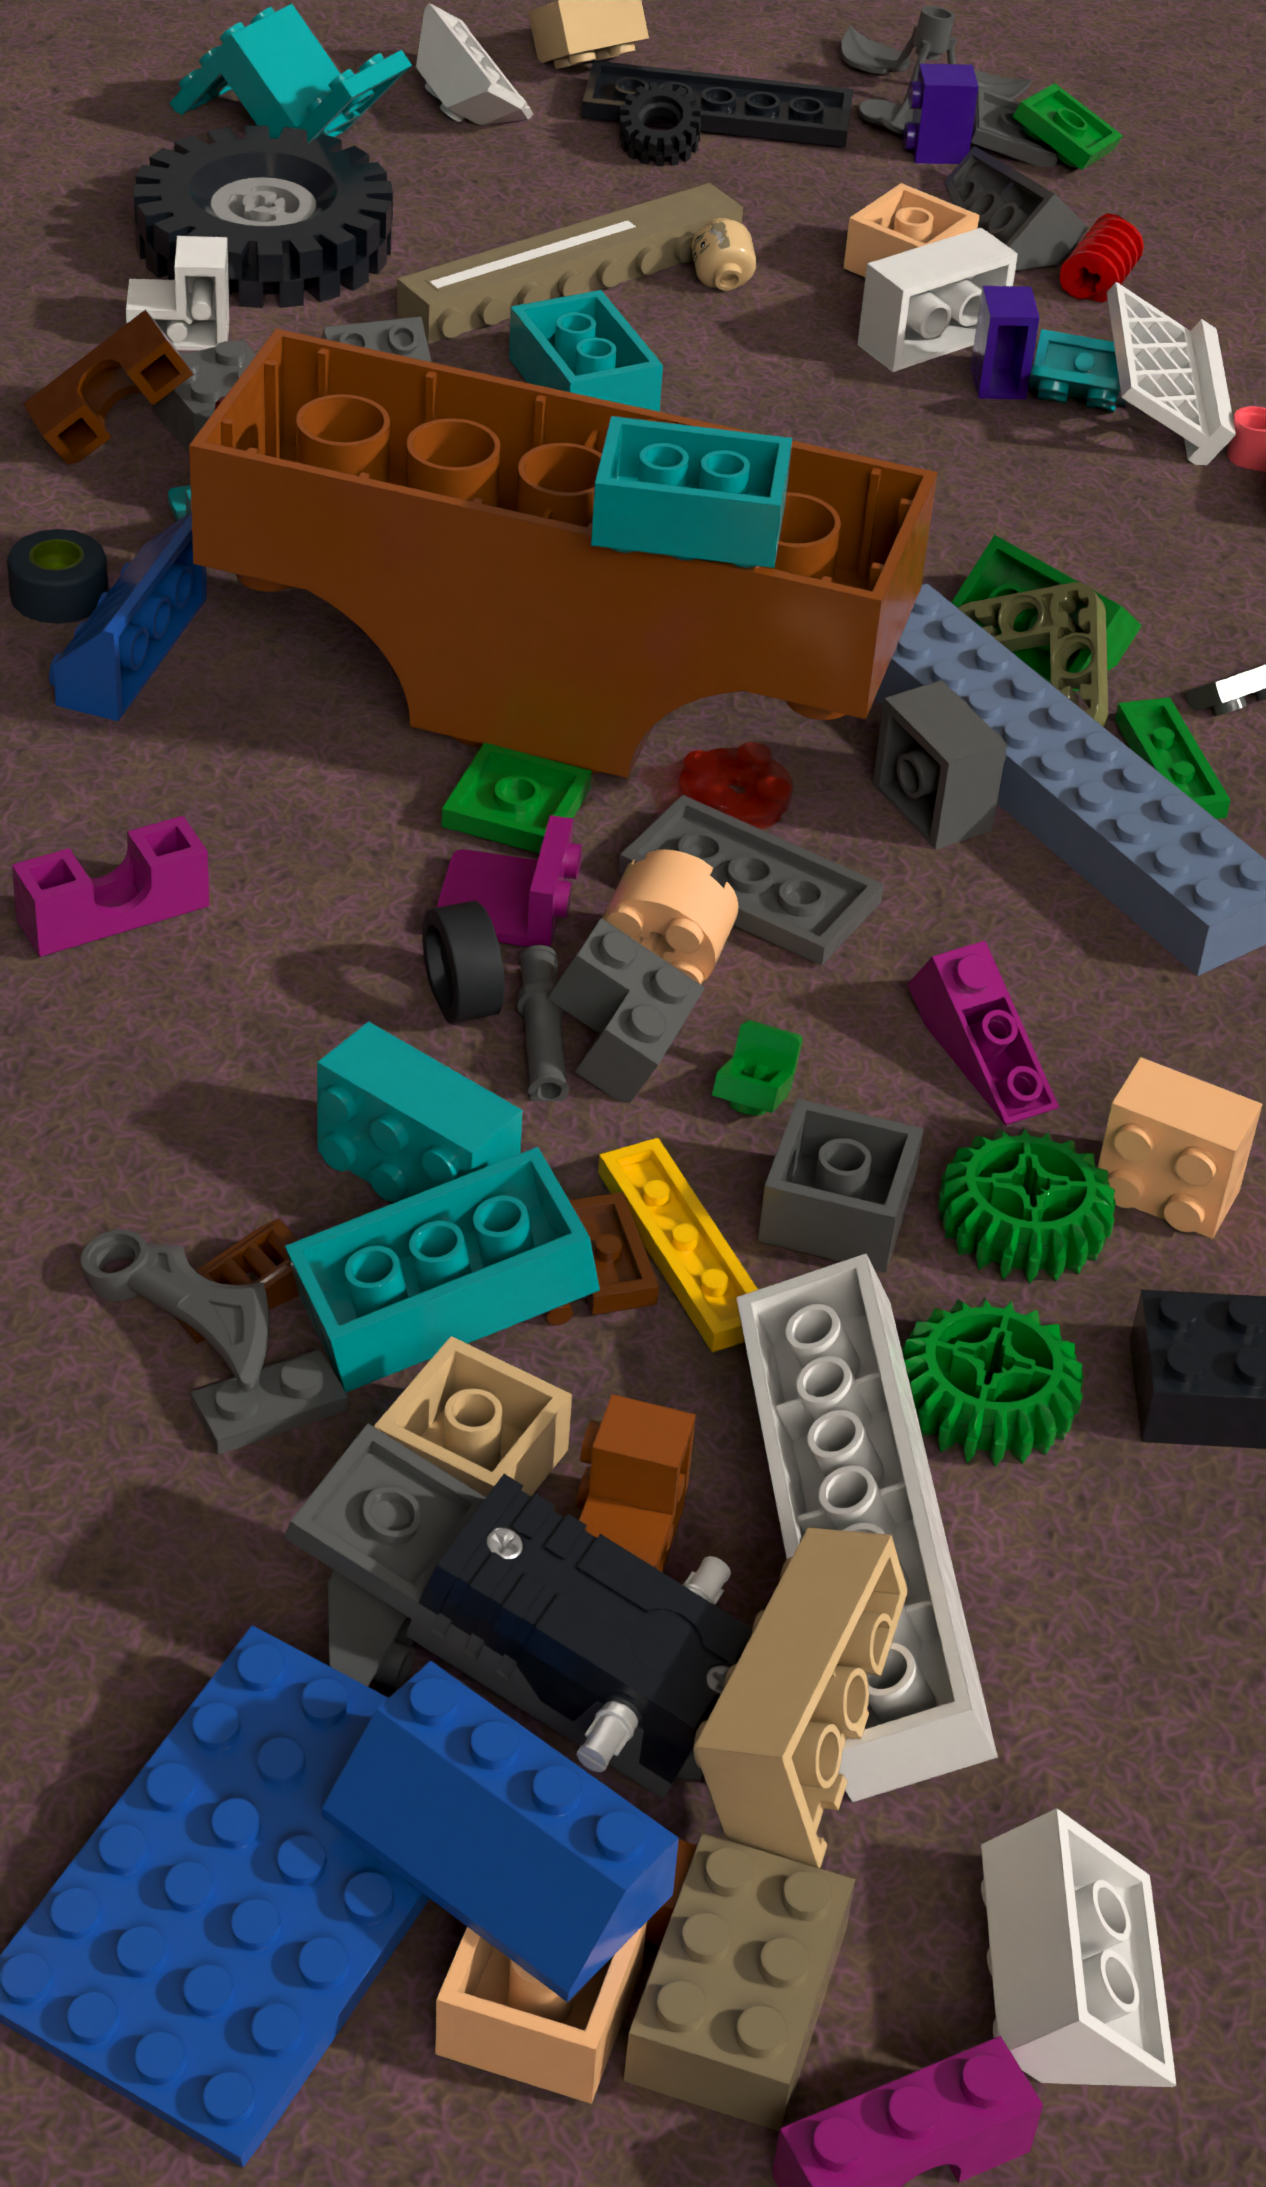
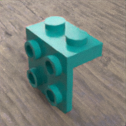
M1041 329L1035 362L1031 367L1029 390L1038 391V399H1052L1062 404H1066L1068 396L1086 399V408L1100 407L1108 412H1115L1116 405L1126 406L1127 401L1121 397L1114 342Z

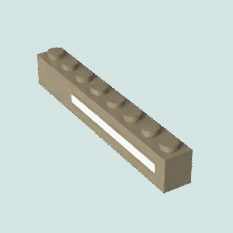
M707 183L397 278V318L421 316L427 343L429 344L445 338H455L461 333L486 325L498 324L500 321L510 318L511 306L592 292L605 287H615L627 280L643 275H652L659 270L681 263H690L694 261L691 243L695 233L707 222L718 218L735 220L742 224L743 207L717 187Z

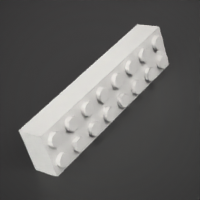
M867 1253L736 1297L786 1558L793 1557L808 1527L892 1535L908 1589L882 1675H867L869 1686L867 1710L869 1716L862 1738H847L842 1751L838 1774H843L848 1781L845 1789L846 1793L853 1803L998 1758L891 1303Z

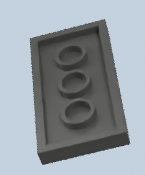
M684 795L676 800L620 854V874H624L627 865L633 860L634 863L644 860L647 852L655 850L680 851L705 861L713 867L710 876L723 889L726 882H728L735 891L738 900V914L734 926L821 966L881 903L884 884Z

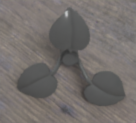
M938 6L922 7L918 24L914 26L912 36L902 52L872 41L850 26L841 42V57L848 65L863 71L876 74H884L889 72V70L899 72L909 68L911 63L909 55L916 46L915 53L918 55L910 81H917L919 63L924 64L926 59L939 60L941 54L947 51L948 64H956L955 46L957 39L950 37L955 14ZM974 70L980 88L1013 100L1024 93L1030 87L1032 79L1007 78ZM909 86L901 106L886 100L868 99L860 104L858 114L861 118L874 125L886 127L903 135L905 122H912L913 110L909 109L908 104Z

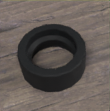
M477 900L427 910L422 928L424 961L432 993L446 1021L452 1024L499 1014L504 1004V970L499 942L486 909Z

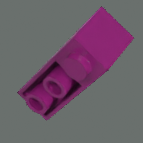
M986 941L932 956L907 984L926 1028L1005 1126L1060 1108Z

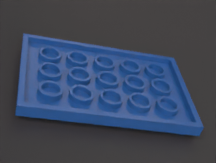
M252 1625L0 1955V2023L243 2168L281 2118L430 1900L420 1890L322 1817L323 1804L376 1709L388 1697Z

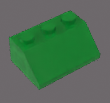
M994 534L951 603L959 608L969 602L1078 581ZM1094 591L1104 603L1106 610L1107 671H1109L1119 663L1142 625L1121 605ZM1083 601L1077 603L1076 611L1068 613L1077 625V633H1085L1079 627L1078 620L1079 610L1087 607ZM1026 609L1019 613L1014 620V631L1025 632L1031 629L1038 619V610ZM980 621L975 622L980 627H985ZM994 627L999 634L1002 633L1000 627ZM1050 645L1012 651L1014 655L1051 684ZM1079 649L1072 653L1066 663L1067 672L1077 673L1084 670L1091 661V650Z

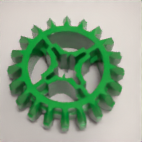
M1024 1127L1017 1136H1009L998 1128L990 1140L982 1136H975L968 1148H958L955 1157L947 1165L946 1172L942 1175L938 1200L939 1219L943 1220L945 1238L956 1239L958 1256L976 1251L975 1258L978 1270L990 1265L994 1261L1000 1264L999 1268L1003 1280L1012 1272L1013 1268L1024 1269V1275L1029 1284L1036 1277L1039 1269H1044L1045 1273L1056 1282L1061 1273L1064 1272V1267L1079 1274L1087 1259L1096 1261L1098 1254L1103 1250V1245L1106 1244L1107 1237H1110L1115 1219L1113 1214L1116 1205L1114 1198L1115 1190L1109 1187L1108 1171L1096 1168L1094 1154H1076L1074 1140L1060 1144L1052 1141L1050 1131L1041 1138L1030 1136Z
M985 1296L974 1308H970L959 1299L950 1309V1312L934 1307L931 1316L927 1318V1322H916L914 1330L910 1333L909 1339L906 1340L905 1347L901 1348L922 1437L933 1435L939 1431L938 1442L941 1453L953 1447L955 1442L964 1445L963 1452L967 1463L977 1454L978 1449L989 1451L988 1456L995 1467L1004 1457L1005 1450H1010L1011 1454L1022 1464L1028 1455L1031 1454L1032 1448L1047 1455L1050 1447L1054 1444L1055 1438L1064 1440L1066 1433L1071 1429L1075 1414H1078L1083 1397L1081 1387L1084 1376L1082 1373V1363L1076 1361L1075 1343L1061 1340L1059 1324L1041 1326L1038 1310L1026 1315L1015 1312L1012 1300L1004 1308L992 1307ZM995 1372L993 1373L991 1383L989 1385L984 1384L988 1382L990 1373Z

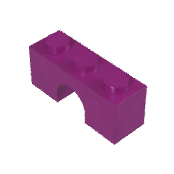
M183 815L127 831V853L124 860L114 871L99 878L88 877L70 848L12 864L16 921L39 957L210 906L208 850Z
M999 2036L780 2128L772 2177L778 2187H902L919 2174L934 2167L948 2164L956 2180L960 2183L1030 2152L1043 2103L1004 2040Z

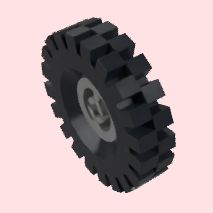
M245 126L244 139H238L229 127L207 131V143L191 135L175 141L174 151L161 148L149 157L150 166L142 165L135 176L136 184H133L136 249L140 259H146V268L157 278L168 276V280H175L177 236L227 237L229 296L232 292H238L239 307L263 308L266 294H274L280 308L304 306L305 290L319 302L340 297V285L352 291L369 282V273L379 274L387 264V255H391L393 190L391 181H387V172L379 162L369 163V154L356 146L342 150V140L321 134L307 144V130L284 127L278 139L269 137L268 126Z

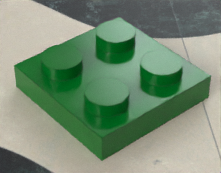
M1056 83L1023 100L1012 116L1023 124L1022 129L1026 134L1036 140L1045 141L1057 151V156L1062 162L1071 167H1078L1081 170L1109 154L1116 148L1123 137L1122 134Z
M484 742L442 808V827L540 854L550 815L566 818L575 817L591 789L592 771Z

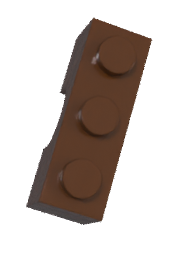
M145 309L29 398L23 405L42 436L68 465L82 461L112 438L105 427V418L110 408L118 400L129 394L141 393L145 395L152 405H155L194 374L169 338Z

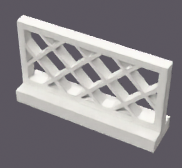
M1115 282L1107 291L1121 397L1182 436L1185 441L1187 459L1195 465H1208L1236 435L1217 329L1201 319L1190 331Z

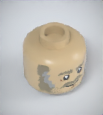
M718 218L707 222L695 233L691 243L697 277L703 285L729 291L744 285L753 276L756 270V256L751 234L743 224L735 220Z

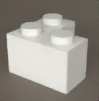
M177 236L175 280L129 279L126 305L127 323L146 309L177 350L200 351L216 347L219 343L228 341L229 288L227 237Z

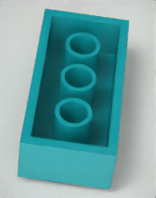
M539 1147L285 1246L302 1304L345 1392L433 1358L451 1336L468 1344L600 1291L590 1236Z

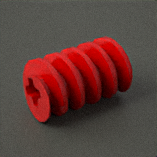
M1106 213L1099 217L1062 265L1059 277L1062 289L1071 297L1080 300L1091 299L1102 303L1107 301V291L1115 282L1121 285L1143 255L1144 243L1136 227L1116 214Z

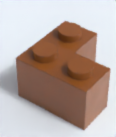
M611 1394L602 1422L592 1419L589 1421L582 1443L580 1462L591 1464V1467L587 1466L584 1471L577 1497V1508L583 1510L579 1521L587 1525L585 1531L595 1537L602 1534L661 1572L664 1571L687 1501L696 1414Z

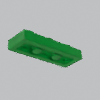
M1171 698L1118 703L1115 722L1130 749L1215 819L1227 818L1231 800Z

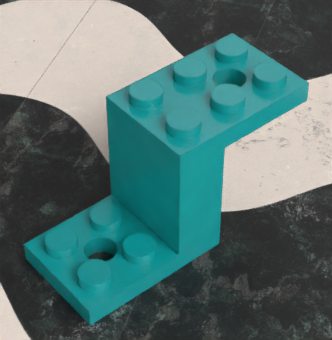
M293 4L276 12L272 7H268L257 14L250 21V25L244 27L242 22H239L227 29L219 37L223 44L214 47L199 59L198 62L202 67L193 70L179 81L178 85L181 90L169 104L176 113L183 115L233 90L257 126H268L270 138L278 139L284 127L307 130V144H309L321 134L336 137L347 131L412 64L403 51L400 50L387 58H384L381 53L376 54L358 69L360 72L354 74L351 69L340 73Z

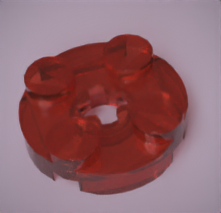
M747 742L739 748H717L708 751L695 750L688 753L684 758L683 770L679 777L678 798L684 795L763 830L781 820V815L789 809L793 796V781L787 769L771 758L772 752L767 746L757 742ZM727 786L744 787L745 793L736 794L732 788Z

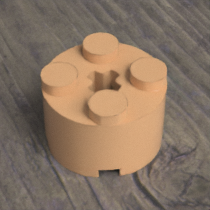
M655 850L647 852L644 860L636 863L633 860L627 865L602 919L699 984H702L712 973L738 914V900L735 891L728 882H726L723 889L710 876L713 867L705 861L680 851Z

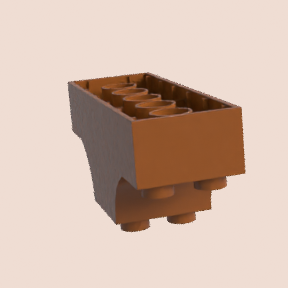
M276 328L189 445L193 564L235 573L237 579L243 585L258 591L273 592L290 587L308 590L348 616L374 641L393 667L406 696L410 727L452 736L457 741L472 747L481 748L485 742L592 771V773L604 772L628 778L655 723L679 707L709 696L745 691L784 700L794 712L811 719L831 720L844 715L866 719L921 590L938 472L792 441L786 502L774 568L762 566L744 568L729 562L705 559L680 560L671 555L639 551L631 553L617 552L607 547L591 546L595 481L611 416L747 433L755 432Z

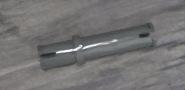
M544 945L530 946L520 953L518 961L521 968L522 988L517 995V1008L525 1023V1047L529 1078L528 1094H530V1099L532 1101H563L569 1093V1086L566 1080L565 1048L561 1020L565 1010L547 999L558 982V957H555L556 952L552 948Z

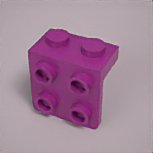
M550 815L538 860L466 849L455 851L450 860L437 907L477 900L486 909L499 943L526 947L544 945L551 948L559 917L567 918L569 914L572 882H568V880H577L580 870L582 844L572 843L573 818Z

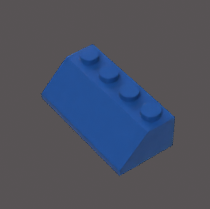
M192 512L144 544L132 562H127L123 566L119 579L109 592H104L101 595L97 608L87 621L81 622L78 625L74 638L65 650L55 655L50 666L49 682L52 686H55L56 706L119 721L207 599L206 567L193 564Z
M432 1661L426 1664L376 1709L322 1806V1817L566 2002H569L673 1896L679 1840L676 1835Z

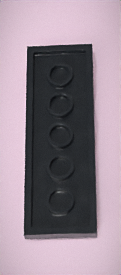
M593 60L582 101L581 118L620 122V108L622 104H625V97L629 93L635 96V88L641 85L645 91H649V83L657 82L658 89H664L665 82L673 83L672 91L676 92L679 86L686 89V97L693 94L696 98V105H700L701 109L700 131L846 147L854 89ZM652 121L645 124L669 128L676 127L667 121Z

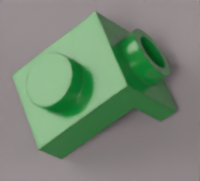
M746 1020L740 1026L733 1057L717 1071L712 1096L729 1100L728 1105L732 1109L744 1114L763 1115L765 1112L773 1113L787 1098L792 1088L803 1042L802 1036L769 1025Z

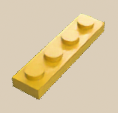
M659 1138L599 1154L598 1174L611 1194L624 1193L643 1245L711 1352L744 1343L745 1339L736 1297L758 1289Z

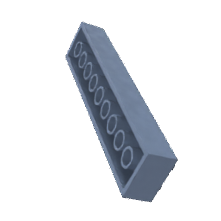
M929 584L922 585L875 699L883 705L884 698L940 680L945 682L1007 743L1006 760L1003 765L998 794V805L1197 976L1266 945V859Z

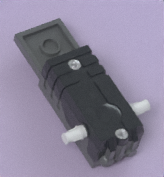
M367 1423L292 1518L284 1538L411 1618L405 1636L579 1745L577 1757L588 1769L603 1772L610 1765L662 1799H664L676 1778L684 1781H699L703 1776V1772L697 1766L694 1758L696 1732L700 1724L709 1719L723 1692L726 1674L732 1665L738 1663L752 1636L753 1630L715 1606L724 1592L721 1587L728 1581L731 1575L727 1564L716 1557H705L696 1573L692 1571L685 1583L680 1584L602 1534L595 1537L585 1531L587 1525L570 1514L563 1517L553 1511L555 1505L538 1494L531 1497L521 1491L523 1485L506 1474L501 1476L487 1497Z

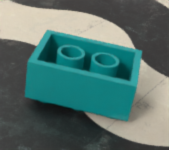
M602 290L511 306L509 360L527 383L660 412L663 364Z
M611 416L595 481L591 546L607 547L622 553L639 551L671 555L680 560L705 559L729 562L744 568L756 566L774 568L786 502L792 438Z
M369 1021L317 1062L318 1152L321 1153V1156L330 1167L340 1172L351 1171L371 1183L375 1192L389 1202L401 1201L521 1153L522 1109Z

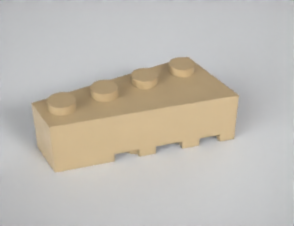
M808 1527L793 1557H789L784 1562L780 1582L766 1609L761 1610L757 1614L753 1624L752 1636L738 1663L729 1668L725 1677L723 1692L709 1719L700 1724L694 1740L695 1762L702 1769L726 1840L817 1868L821 1867L827 1843L824 1838L818 1837L816 1832L824 1808L839 1810L848 1782L843 1774H838L842 1751L847 1738H862L869 1716L867 1710L869 1701L867 1675H882L908 1593L892 1535Z

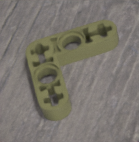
M1072 582L969 602L958 608L974 622L980 621L985 626L981 628L1011 652L1050 645L1051 685L1078 707L1079 696L1072 688L1080 689L1081 699L1090 708L1084 710V712L1104 727L1108 717L1106 610L1104 603L1090 586L1082 582ZM1083 601L1087 606L1079 610L1078 614L1079 627L1085 633H1077V625L1068 615V613L1076 611L1077 603ZM1026 609L1038 610V619L1031 629L1025 632L1014 631V620L1019 613ZM994 627H1000L1002 633L999 634ZM1079 649L1091 650V661L1084 670L1077 673L1067 672L1066 663L1072 653Z

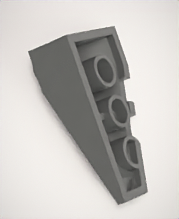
M976 146L968 152L945 180L953 204L978 214V228H983L1018 253L1015 270L1057 265L1064 256L1069 255L1077 247L1079 239L1088 229L1055 193Z

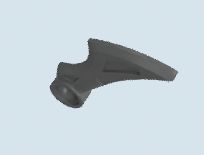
M112 1230L102 1233L86 1245L80 1260L88 1286L96 1295L107 1300L123 1301L139 1294L178 1318L204 1337L225 1360L244 1392L250 1391L255 1386L264 1363L270 1329L268 1298L263 1282L229 1285L210 1281L199 1275L189 1265L183 1246L146 1243L138 1233L130 1230ZM130 1258L134 1260L124 1270L114 1273L102 1271L106 1264L115 1259Z

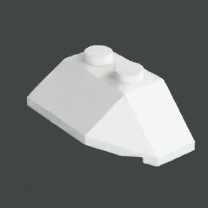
M428 3L423 15L416 68L427 82L425 85L426 90L441 100V110L458 122L466 118L479 125L521 121L531 118L534 113L527 105V102L520 96L479 44L466 24L457 17Z

